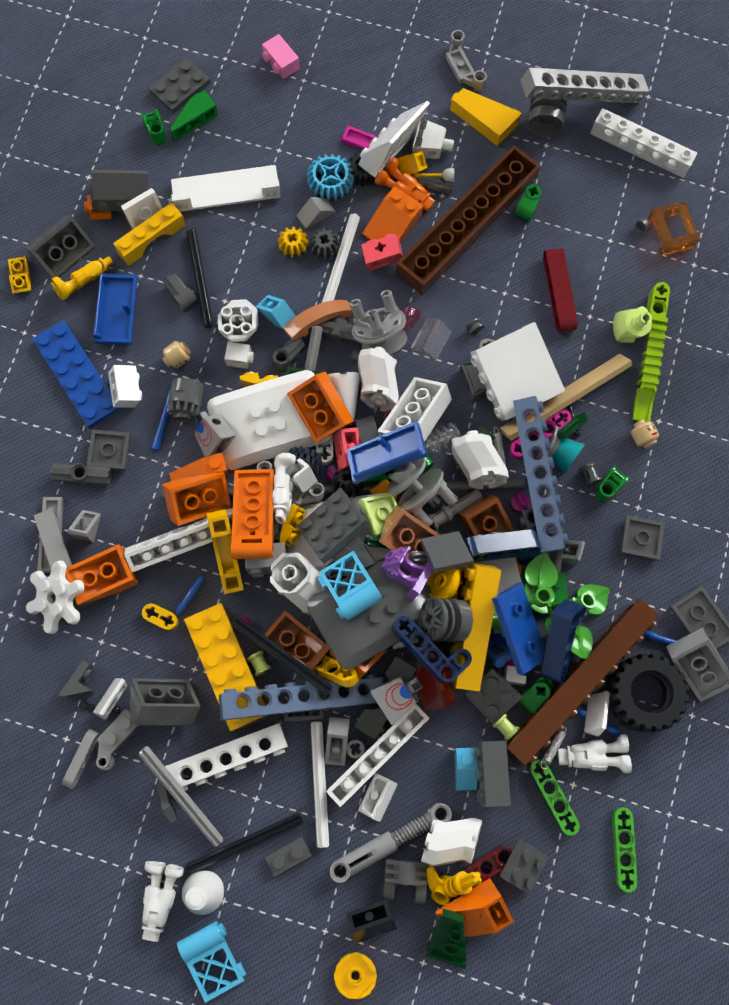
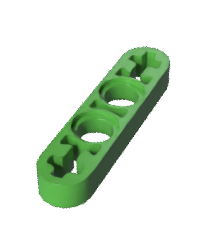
M535 760L529 766L530 774L562 833L573 836L577 834L580 829L579 822L548 764L542 760ZM536 764L543 765L544 768L547 767V769H542L541 771L544 776L549 775V778L539 782L538 779H541L542 776L540 773L534 772ZM546 782H551L554 785V791L551 794H547L544 791V784ZM559 800L565 806L561 813H557L554 810V803ZM568 812L570 815L566 816L567 820L574 822L572 831L565 829L567 825L565 819H559V817L565 816Z
M618 807L612 814L616 884L620 890L630 893L637 887L633 814L628 808ZM622 811L627 815V819H624V826H628L629 829H618V825L623 826L622 820L618 819V815H621ZM622 832H626L629 835V841L624 845L619 841V835ZM623 854H628L631 859L628 866H623L620 863V857ZM621 869L631 870V873L627 872V878L631 880L628 888L622 884V880H625L626 876L624 872H621Z

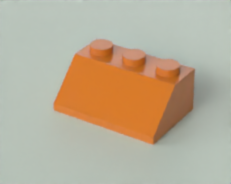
M326 371L314 375L287 393L315 443L354 422Z

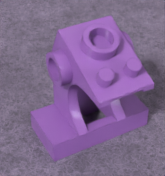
M400 547L398 550H391L386 554L385 561L381 567L386 571L388 577L397 580L410 589L406 598L413 601L422 591L433 569L429 561L423 566L414 564L408 559L409 554L407 552L411 547ZM400 566L410 572L408 576L401 571Z

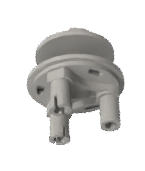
M385 290L380 294L385 306L384 308L372 309V311L369 310L366 313L363 310L360 299L352 300L349 303L355 323L352 328V336L357 342L362 343V349L382 347L390 355L399 351L405 345L407 335L403 328L406 324V317L396 305L392 291Z
M421 458L398 467L394 473L388 474L391 482L388 485L387 492L394 496L407 489L402 495L398 506L429 527L433 520L422 510L423 506L428 503L431 508L436 507L435 502L439 504L441 501L436 495H439L449 506L454 505L458 497L447 487V483L443 480L444 473L440 468L431 469L420 476L426 466V460Z

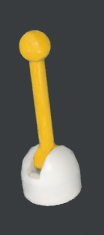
M454 168L445 169L442 174L416 172L412 176L415 179L420 176L442 177L445 182L454 183Z

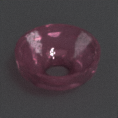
M410 307L399 308L406 317V324L403 329L413 328L421 319L422 313L420 309Z

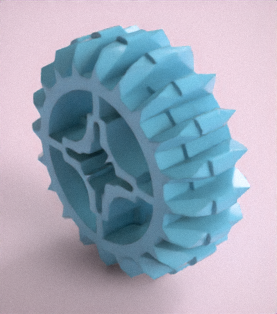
M326 153L324 158L318 156V161L313 160L307 172V183L310 186V190L314 191L315 196L320 195V198L327 197L328 201L331 197H334L335 201L337 196L343 198L344 193L348 194L349 189L353 187L354 177L350 174L353 169L348 168L351 164L347 163L346 158L341 160L340 155L334 157L333 153L331 157H328ZM340 173L344 175L343 180L340 179ZM319 174L321 175V178H322L321 181H319V180L317 179V176H318Z

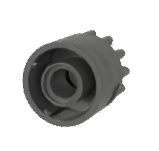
M188 378L173 379L167 409L168 415H173L174 419L180 422H191V419L197 420L196 417L201 411L204 385L199 381Z

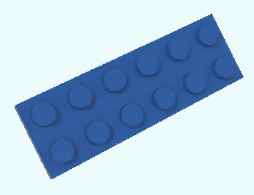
M64 320L32 338L88 428L93 427L121 410L119 407H113L111 392Z

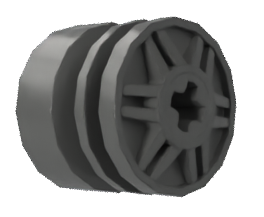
M531 98L527 125L529 131L536 136L546 138L559 135L564 129L567 100Z
M431 597L426 599L419 612V628L431 641L460 643L469 637L472 630V611L469 604L464 600Z

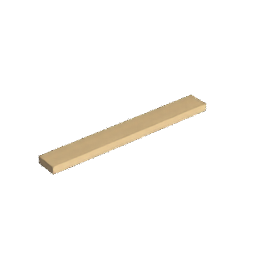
M618 354L566 386L564 392L542 402L544 412H541L542 419H548L632 366V361L622 354ZM530 414L526 421L533 422L536 415ZM516 418L500 427L501 433L511 441L519 437Z

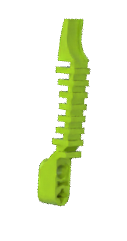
M665 282L657 283L649 292L647 310L652 315V326L649 333L645 336L647 342L644 344V349L646 351L642 357L645 360L641 362L643 369L639 372V376H642V378L637 381V385L640 387L636 389L632 420L635 421L643 419L645 422L650 421L653 401L657 392L656 388L659 384L658 376H660L659 368L662 364L660 361L663 357V341L666 338L667 326L665 324L668 322L666 314L670 295V287ZM653 307H657L660 313H656Z

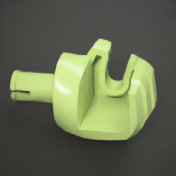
M643 306L615 313L613 331L616 341L634 343L635 338H640L649 333L652 326V315Z

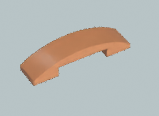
M347 300L327 301L301 312L283 328L293 341L309 334L308 328L336 316L345 319L352 316L353 313Z

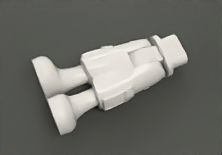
M291 453L278 454L274 460L273 511L276 521L280 524L285 523L291 508L294 483L290 481V477H293L301 470L300 466L295 464V455Z
M627 734L619 735L615 742L606 744L603 739L591 740L588 743L566 746V748L557 750L559 765H568V768L573 766L575 768H588L594 771H606L608 766L620 768L623 773H631L632 771L629 755L607 757L605 755L606 753H628L629 740Z
M147 861L144 868L147 872L151 873V885L145 887L143 897L142 929L144 931L142 939L158 942L160 933L164 932L169 911L173 906L176 894L173 885L176 879L183 875L184 868L174 864L166 865L164 862ZM165 870L164 888H161L160 883Z

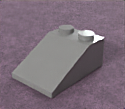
M703 628L666 646L672 661L679 667V671L684 674L685 680L700 702L729 688V670Z

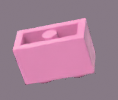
M279 34L262 44L264 60L267 63L269 62L274 72L283 79L300 69L299 57Z

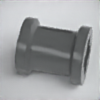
M595 462L586 464L579 469L585 477V485L587 487L602 481V478L598 476L595 469Z

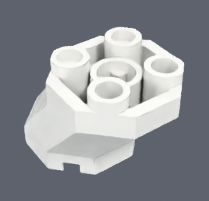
M246 299L231 300L218 314V330L230 342L246 341L257 330L259 325L258 309Z
M382 347L360 351L358 356V369L362 387L360 400L370 408L375 409V406L380 407L379 411L387 412L394 408L399 399L395 376L397 360L386 353Z
M473 430L468 431L464 436L452 439V454L468 479L469 487L479 490L483 489V485H488L490 489L507 483L509 478L508 470L494 448L489 435L478 434V431Z
M282 553L271 564L272 576H270V582L304 613L310 614L307 609L309 599L328 588H323L318 580V577L321 576L320 571L300 553Z
M469 818L446 823L433 820L430 828L431 833L428 832L425 841V846L427 847L423 852L421 862L434 867L461 861L471 864L479 839L482 820Z

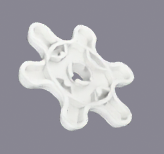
M64 561L53 563L49 577H46L42 571H36L30 576V581L35 585L37 593L36 598L27 603L26 610L33 615L39 612L43 614V629L49 634L57 632L58 623L61 618H64L66 622L73 625L77 624L80 620V613L74 608L73 600L75 596L83 593L84 583L81 580H75L71 583L67 581L65 577L66 564ZM53 593L56 595L55 602L53 601V598L50 597L51 595H53Z

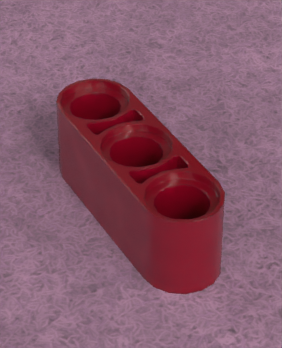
M499 845L474 860L471 864L463 867L459 872H479L482 883L503 870L512 850L504 845ZM506 850L508 858L503 862L499 861V852ZM488 861L490 863V870L486 873L481 872V864Z

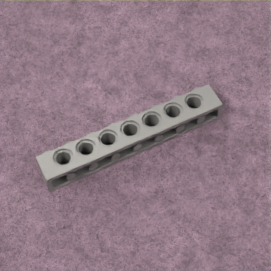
M528 68L520 79L526 98L640 103L649 93L643 74Z

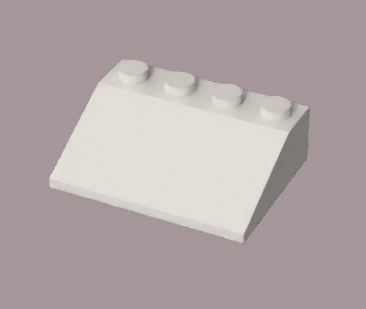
M426 101L401 113L397 119L393 118L388 124V128L384 127L378 139L375 137L371 141L370 147L363 149L358 165L373 177H376L386 167L389 160L395 157L413 137L430 103Z

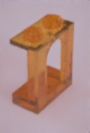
M675 202L666 207H656L652 209L647 218L650 221L653 220L662 245L659 248L661 256L694 248L700 240L686 202ZM680 214L688 235L672 239L664 217Z

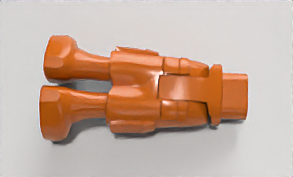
M392 157L387 163L385 171L381 170L374 182L378 186H387L391 189L396 186L421 203L423 209L428 212L436 200L430 197L431 194L409 173L402 174L398 169V159ZM389 176L395 178L398 181H393Z

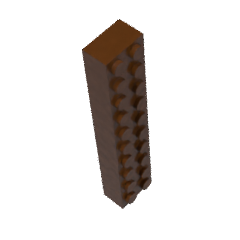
M513 145L396 263L395 273L423 295L526 188L538 178L541 165Z
M642 599L630 604L592 646L589 656L579 660L577 665L567 674L564 682L558 684L552 690L543 704L506 741L507 755L518 765H531L538 757L536 753L540 749L544 750L551 743L549 738L555 733L558 734L565 727L563 724L568 718L572 719L579 711L577 707L582 703L585 704L592 697L590 692L602 686L605 682L603 678L608 674H612L617 669L618 665L616 663L621 659L624 660L631 653L630 648L643 640L644 636L642 634L647 630L650 631L657 624L655 619L659 614Z

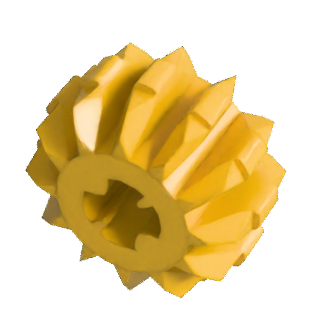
M293 226L289 230L286 227L285 232L281 231L278 238L279 250L283 251L285 256L290 254L293 258L294 254H297L300 257L301 252L305 253L308 246L306 233H302L301 228L296 230Z

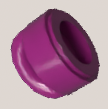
M523 493L515 494L510 501L512 510L517 513L527 510L530 505L529 497Z

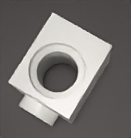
M228 342L224 358L226 366L248 369L249 363H252L254 358V352H251L250 345Z

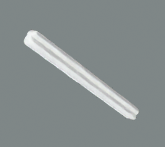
M355 213L349 216L322 303L335 299L360 217Z
M317 721L310 724L317 847L326 848L329 847L323 726L322 722Z

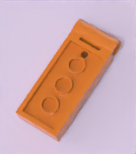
M274 469L235 470L232 559L273 558L274 511L272 496L274 491Z

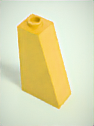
M463 88L451 98L450 110L496 146L520 123L522 115L520 111Z

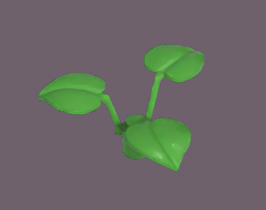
M543 553L535 557L528 564L524 576L530 586H537L538 589L533 599L529 602L530 606L532 604H535L537 607L547 606L550 616L545 620V628L549 634L553 612L551 610L552 604L550 603L552 592L548 588L556 584L558 572L548 554ZM494 609L491 627L503 631ZM579 625L576 627L574 638L580 636Z
M526 583L524 590L529 602L533 599L538 589L537 586H530ZM584 585L578 589L577 599L572 598L570 601L586 606V612L592 615H600L606 609L610 588L600 585ZM548 588L552 592L550 603L552 607H556L563 601L554 603L555 594L552 588ZM535 604L531 605V608L537 613H548L547 606L537 607ZM582 626L580 627V636L574 638L572 653L581 659H585L591 652L593 638L590 630Z

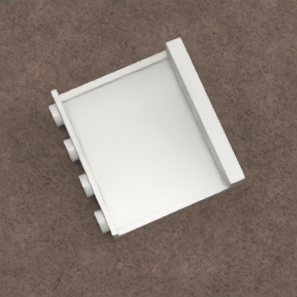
M535 322L470 352L471 362L480 373L478 374L479 380L482 384H485L487 389L486 395L493 402L495 407L494 413L501 421L516 416L514 400L536 396L538 401L542 400L544 402L565 391Z

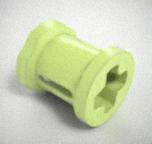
M262 650L247 658V661L251 662L255 670L256 677L271 669V666L266 663L263 657L264 653Z
M504 714L492 726L498 728L507 741L519 730V727L514 726L506 718L507 715Z

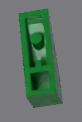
M205 90L189 99L170 128L174 141L179 140L218 116L216 104Z

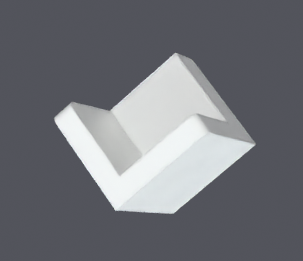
M299 458L296 461L301 470L290 481L294 483L297 489L304 493L318 480L311 467Z

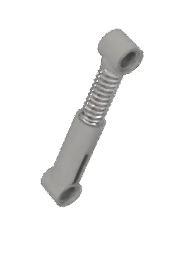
M435 803L423 816L420 815V818L417 817V820L414 819V821L407 823V825L404 824V827L401 826V829L398 828V831L394 830V833L387 831L333 861L330 866L331 878L337 883L345 882L348 878L396 852L398 845L401 846V843L404 844L405 841L408 842V839L411 840L414 836L417 837V834L421 835L420 832L424 833V830L430 829L433 820L449 822L452 817L451 809L444 803ZM438 808H444L446 811L445 817L441 820L435 816ZM366 854L368 855V857H366V858L362 859L361 861H359V862L353 864L352 866L349 865L350 863H352L353 861L359 859L360 857H362V856H364V855H366ZM337 865H343L346 868V873L343 876L335 874L334 869Z

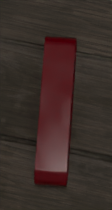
M563 248L544 250L543 262L557 332L577 330L578 321Z

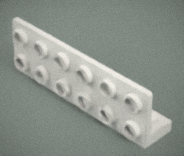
M275 165L171 180L172 202L180 212L281 198Z

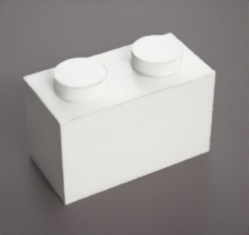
M113 365L108 372L113 407L135 408L142 400V391L139 390L138 385L140 377L136 371V366Z

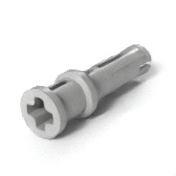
M475 489L470 494L457 500L454 505L442 506L441 510L436 513L428 514L433 520L431 524L433 529L437 530L443 523L451 522L453 517L460 511L482 499L480 491Z

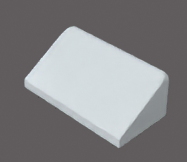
M115 678L94 709L93 713L104 720L107 719L127 688V683L124 679Z
M609 692L593 694L588 700L584 728L586 733L599 736L606 729Z
M375 773L358 811L380 822L397 787V783Z

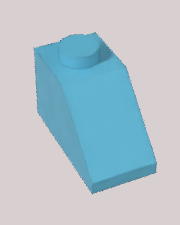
M267 295L255 306L273 325L282 329L295 317V314L285 300Z
M455 748L456 791L477 790L476 768H478V760L475 758L474 748Z

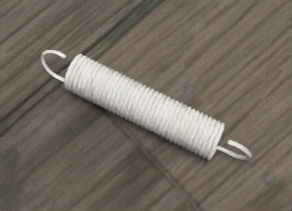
M498 429V433H493L494 445L506 466L503 442Z
M561 731L555 735L542 759L544 763L550 764L566 736L565 732Z

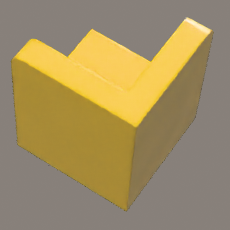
M423 150L397 158L402 174H413L428 168Z

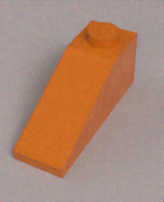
M222 452L203 457L169 473L171 481L224 472L225 477H229Z

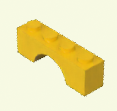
M171 202L113 244L118 255L129 267L143 257L146 247L154 239L165 234L172 236L184 228L186 225L183 215Z
M224 509L206 513L223 592L228 594L244 590L237 559L231 558L232 533L227 511Z

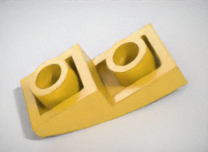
M25 256L8 259L12 294L31 291L28 258Z
M247 372L240 376L243 387L278 378V375H267L259 379L258 372Z
M294 503L291 505L289 516L286 517V521L282 525L279 541L280 543L284 542L289 547H292L298 541L301 532L297 526L303 521L304 515L307 512Z

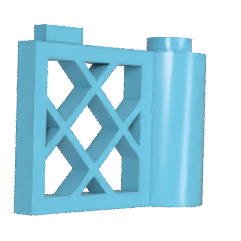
M354 551L319 572L321 576L318 577V580L323 588L328 587L339 606L336 608V611L341 619L346 618L349 621L383 599ZM354 558L356 562L354 569H345L346 563ZM332 571L338 572L336 581L328 580L326 575ZM343 573L352 574L349 583L341 582ZM356 575L365 576L367 579L361 584H354ZM338 587H348L347 592L338 597L336 594Z
M217 921L177 942L179 953L187 964L205 1003L243 982V976L246 975L241 961L236 963L224 936L227 935V931L223 923L219 924ZM222 948L227 955L225 963L213 960L214 953ZM200 960L209 963L205 974L197 972L193 964ZM211 964L223 967L220 978L208 975ZM225 968L235 971L238 978L231 982L223 980ZM206 979L218 983L216 990L207 994L204 988Z

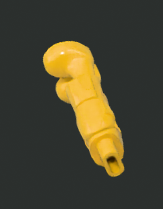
M110 256L105 259L99 258L98 261H92L71 273L70 281L64 282L59 277H54L51 279V285L60 299L64 301L77 289L80 290L90 281L98 279L100 274H104L107 271V267L113 264Z

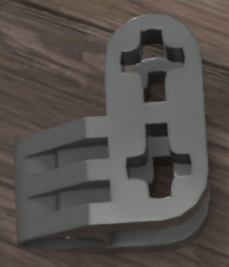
M386 858L383 900L387 899L388 902H394L395 884L415 885L414 904L425 905L428 864L421 861H403Z

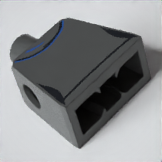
M472 362L462 363L459 372L472 402L486 395L487 389L485 384H482L479 380L478 374L480 373L477 367Z

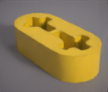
M147 604L142 609L143 618L158 627L171 631L178 626L177 616L156 604ZM155 608L154 611L159 614L158 618L155 616L148 618L149 614L147 611ZM172 616L171 620L174 621L172 625L166 626V622L161 620L162 617L169 619Z

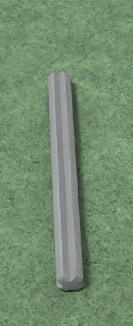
M148 746L139 751L141 759L214 847L223 842L221 834Z

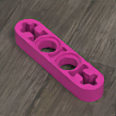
M560 410L546 419V424L550 425L554 431L556 426L561 429L571 421L572 417L567 410ZM560 416L566 417L565 422L561 421L557 425L555 424V422L558 421ZM533 433V434H531V435H535L537 438H539V433ZM545 433V438L550 439L552 433ZM518 438L511 444L509 449L510 455L515 459L523 458L522 450L521 453L514 451L516 447H521L520 438Z

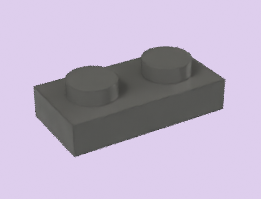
M302 836L266 856L265 859L275 877L312 855Z

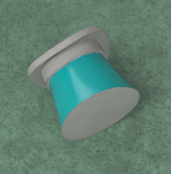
M556 426L550 438L551 449L548 450L549 457H553L554 464L565 474L585 444L568 438L559 439L560 436L557 432L560 428ZM540 451L536 458L541 459L543 452Z

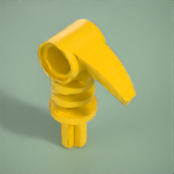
M429 865L427 868V882L432 891V899L440 905L449 904L451 897L470 893L472 887L480 884L482 881L479 872L468 874L461 871L452 877L442 875L439 878L433 866Z

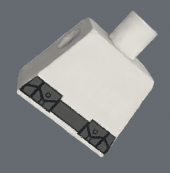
M421 119L413 143L412 153L423 150L425 158L439 159L442 149L452 151L454 140L445 139V127Z

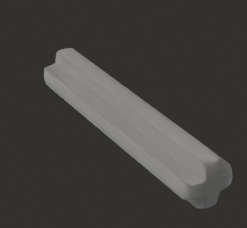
M313 326L311 330L304 368L306 370L315 371L323 331V328L320 326Z

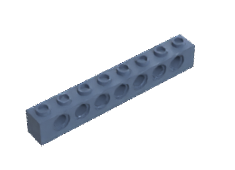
M536 396L514 400V410L538 540L542 548L541 553L567 550L566 545H569L568 535L563 533L562 528L565 525L564 515L559 512V506H562L559 494L556 495L555 487H558L556 475H552L551 469L555 468L553 457H549L548 454L551 445L549 438H545L544 432L547 431L546 420L541 417V412H544L542 400L538 401ZM530 414L536 415L533 422L526 421ZM539 433V438L536 441H531V434ZM535 452H543V456L541 459H533V455ZM540 470L546 471V476L543 479L537 478V473ZM543 489L550 490L547 498H541L540 492ZM549 507L553 508V515L545 517L544 510ZM554 526L557 528V534L550 537L547 531L550 527Z
M376 674L365 675L364 679H360L352 687H344L325 679L333 686L325 700L319 697V689L308 681L305 682V685L298 686L297 682L286 683L285 687L277 688V684L266 685L265 689L257 690V686L244 688L245 691L236 692V688L225 689L224 693L219 695L221 721L378 704L370 691L374 687L383 684V677L376 678ZM359 685L365 687L366 693L364 696L358 692ZM340 687L346 690L345 698L341 697L338 693ZM300 691L307 694L306 702L299 700L298 694ZM280 693L287 696L286 704H281L278 701ZM259 695L266 697V706L258 704L257 698ZM239 697L244 698L247 702L244 709L237 706L236 702Z

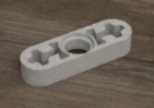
M92 729L86 732L64 776L63 786L70 789L76 786L94 750L100 733Z

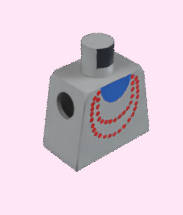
M207 412L199 413L196 418L200 425L195 431V436L204 456L223 453L229 447L236 434L220 415L208 416Z
M400 676L374 687L370 692L390 724L393 725L417 703L418 700L414 693L422 689L423 686L417 677L407 683L403 676Z

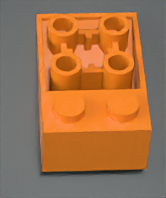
M490 878L474 887L470 893L462 894L435 912L438 918H440L443 909L464 915L465 937L494 934L514 922L502 896Z

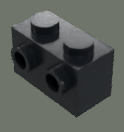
M387 899L346 913L351 934L356 943L397 929Z

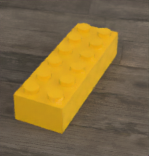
M473 562V565L466 566L464 570L466 581L465 586L461 588L460 597L471 608L473 624L469 637L463 642L451 645L450 654L459 649H466L470 652L472 661L451 682L458 689L480 692L495 609L492 598L498 593L501 570L493 565ZM461 654L456 656V661L463 665L464 657ZM447 669L446 675H447V677H448V679H449V677H450V672H449V670Z
M222 603L184 619L218 703L219 695L224 693L225 689L236 688V692L245 691L244 688L257 686V690H259ZM259 695L257 698L258 704L266 706L262 695ZM242 697L237 699V706L244 709L247 705L246 700ZM267 716L226 720L230 731L234 732Z

